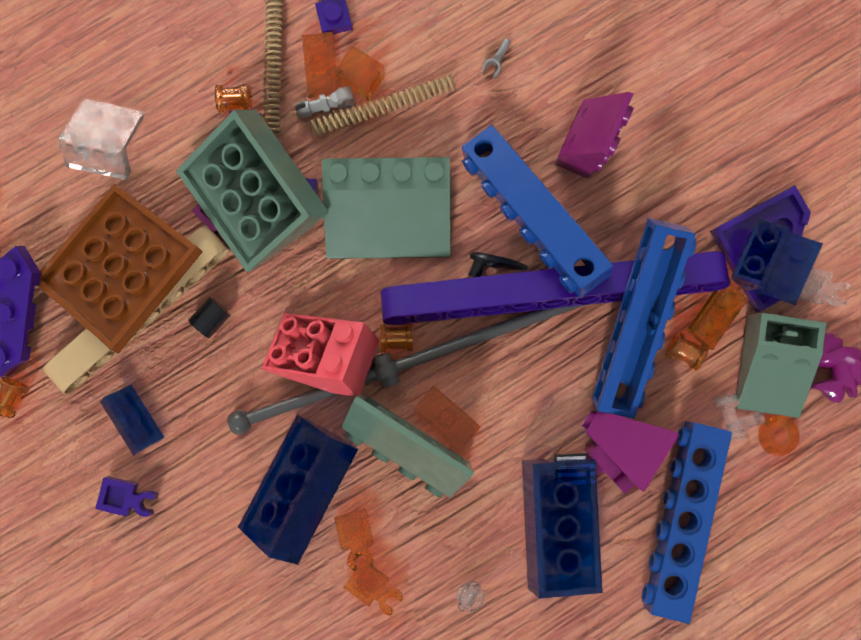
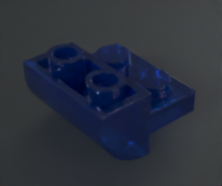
M758 218L734 269L732 279L739 286L762 297L768 295L796 306L823 243L790 233L791 228Z

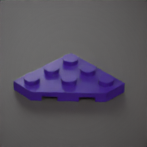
M796 185L710 231L756 313L787 298L790 291V278L793 267H796L803 243L801 242L805 225H808L811 214Z
M15 246L0 258V377L10 375L30 360L31 347L27 346L29 330L34 329L37 304L33 303L34 287L40 283L41 272L25 246Z

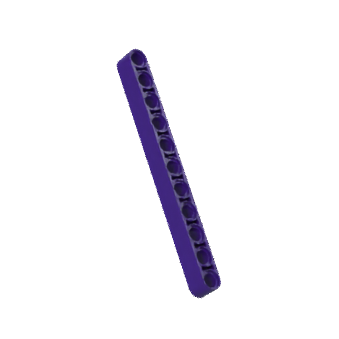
M719 251L695 253L692 257H688L684 268L686 272L685 281L682 288L677 289L676 295L713 292L730 286L724 253ZM634 260L612 262L611 276L582 298H579L575 292L570 294L563 287L559 280L561 275L556 269L386 287L380 292L383 323L387 325H403L619 302L623 299ZM586 265L574 267L575 272L580 276H588L592 273Z

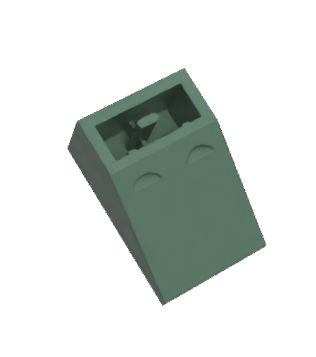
M768 313L747 315L735 408L800 418L823 354L826 323Z

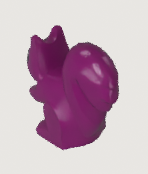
M825 333L823 354L819 367H830L831 379L816 382L811 387L819 390L828 400L834 403L842 402L845 391L848 397H857V385H861V350L855 347L843 346L841 338L835 337L832 333Z

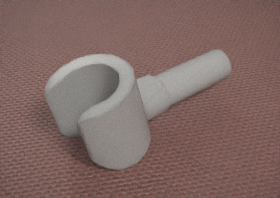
M504 39L494 57L485 60L482 66L483 74L489 65H495L497 71L493 79L499 77L501 73L500 63L511 43L510 40Z

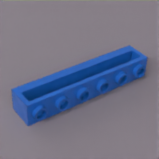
M493 125L462 146L464 155L462 164L471 176L476 174L482 182L480 184L484 192L491 199L494 196L501 203L499 207L504 216L510 222L512 220L517 222L521 227L519 232L523 239L529 245L534 243L541 251L539 256L543 263L549 269L554 267L561 275L559 277L561 284L570 294L575 292L579 298H582L611 276L613 264ZM486 151L490 152V155L487 157H479ZM581 260L592 273L588 276L578 275L574 270L575 263Z
M647 218L593 391L592 400L597 411L635 419L638 408H642L644 404V389L647 380L653 377L655 371L654 358L657 350H661L665 341L664 328L667 320L673 317L675 311L674 298L677 289H681L686 277L684 268L687 259L692 257L696 248V234L686 226ZM667 234L675 236L673 245L663 249ZM619 383H624L626 385L625 393L620 397H615Z

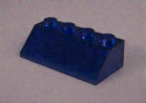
M297 415L238 528L269 558L298 565L351 465L358 448L333 432Z
M522 460L528 590L539 599L603 593L596 460Z

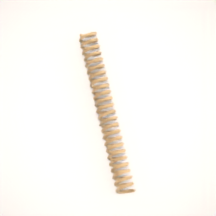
M265 0L266 17L264 19L266 22L264 26L266 28L264 32L266 34L264 38L266 40L264 44L266 46L264 50L266 52L264 53L265 59L263 60L265 63L263 66L265 69L263 72L265 75L263 78L265 81L263 83L265 87L263 89L265 93L263 98L265 100L263 101L264 107L262 109L264 113L262 115L264 121H279L280 117L266 116V114L279 115L281 112L278 110H266V108L279 109L281 106L278 104H266V102L279 103L281 100L279 98H266V96L280 97L281 94L279 92H266V90L280 91L281 88L279 86H266V84L280 85L281 82L279 80H266V78L280 79L281 75L266 74V72L280 73L282 70L279 68H267L266 66H282L280 62H267V60H282L278 55L282 54L279 50L282 46L279 43L282 42L280 31L283 29L280 25L283 23L280 20L283 17L280 14L283 10L280 8L283 4L280 2L283 0H270L272 2L269 3L268 0ZM266 122V124L271 127L280 126V124L277 122ZM270 128L273 133L280 132L277 128Z
M451 73L450 77L446 75L444 79L440 77L439 82L434 79L433 84L428 81L427 85L422 83L421 87L419 85H416L415 89L410 87V92L408 89H404V94L399 90L398 96L394 92L392 97L387 94L386 99L381 96V103L376 98L375 104L370 100L369 106L366 102L363 103V108L360 104L357 105V109L352 106V113L349 108H346V115L343 110H340V117L337 112H334V118L331 114H328L329 122L326 116L323 115V124L320 118L317 117V126L314 120L311 119L313 137L316 136V132L319 136H321L322 131L327 134V127L329 131L333 132V125L336 130L339 129V124L344 128L345 122L350 126V118L353 124L356 125V116L359 122H362V115L365 120H368L367 111L373 119V109L378 117L380 116L379 108L382 114L385 115V106L388 112L391 113L390 102L393 109L397 111L396 100L401 109L403 108L402 99L405 106L408 107L407 95L411 104L414 105L413 93L420 104L419 92L423 101H426L424 88L429 99H432L430 86L436 98L438 97L436 85L442 96L444 94L442 83L446 93L449 94L447 80L452 91L455 92L454 74Z

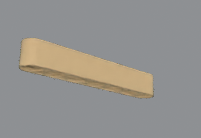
M208 226L201 227L187 238L203 251L202 254L129 342L228 254L229 248ZM85 329L44 366L43 371L59 390L66 395L79 388L117 353L110 350L88 329Z

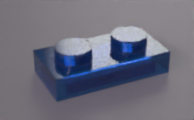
M132 384L105 396L100 401L133 456L165 438Z

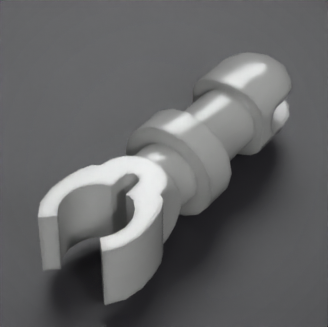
M346 86L337 89L330 96L322 94L319 95V99L301 101L295 105V110L299 118H307L313 116V113L331 112L330 108L351 107L356 102L351 87Z

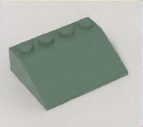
M234 109L176 170L247 273L308 232L329 213L257 110Z
M450 157L322 159L323 204L329 211L324 216L327 259L450 257Z
M359 395L354 399L341 426L342 429L347 431L344 436L359 446L364 442L372 447L371 454L381 461L387 463L390 459L400 465L398 471L407 478L414 481L417 476L427 483L425 489L435 496L441 498L444 494L451 498L474 474L469 461L367 395Z

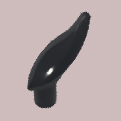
M473 252L470 254V259H473L474 262L468 275L481 277L485 265L495 269L505 268L510 270H527L528 266L513 259L482 252Z

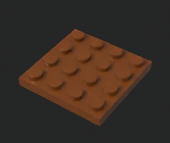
M114 184L40 270L41 275L38 286L110 350L119 354L203 251Z

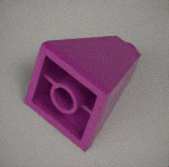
M591 411L582 427L587 429L586 433L607 454L629 480L643 492L679 436L678 433L672 430L600 411L597 413Z

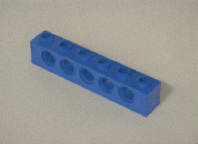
M685 421L684 427L681 426L678 431L679 436L676 440L677 445H679L677 458L674 457L670 465L671 485L670 489H666L663 496L664 516L663 520H659L656 527L658 543L656 552L653 551L649 558L651 574L649 583H645L643 586L641 599L644 603L643 606L651 615L690 624L732 432ZM701 448L704 454L703 460L695 465L693 453ZM695 480L697 484L696 491L688 496L685 490L686 485L689 481ZM688 511L690 520L687 525L680 527L678 523L679 516L683 512ZM682 543L683 551L681 555L672 558V548L676 544ZM669 576H676L675 585L670 589H665V580Z

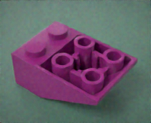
M625 92L583 100L555 161V165L587 179L594 171L599 172L603 164L607 163L609 157L613 156L621 139L618 135L622 127L628 123L634 107L629 106L634 94Z

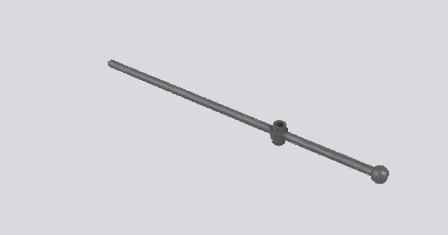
M582 306L531 311L397 360H392L390 352L380 354L373 358L375 367L369 369L364 384L380 380L382 388L393 386L400 382L398 373L403 370ZM316 388L248 413L243 410H236L228 416V425L232 433L242 435L251 429L252 424L336 394Z

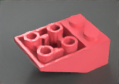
M284 313L261 369L330 393L356 397L361 394L380 340L364 322Z

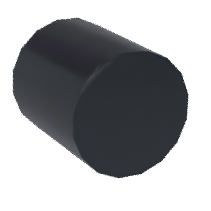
M209 297L188 321L202 335L210 339L231 314L214 298Z

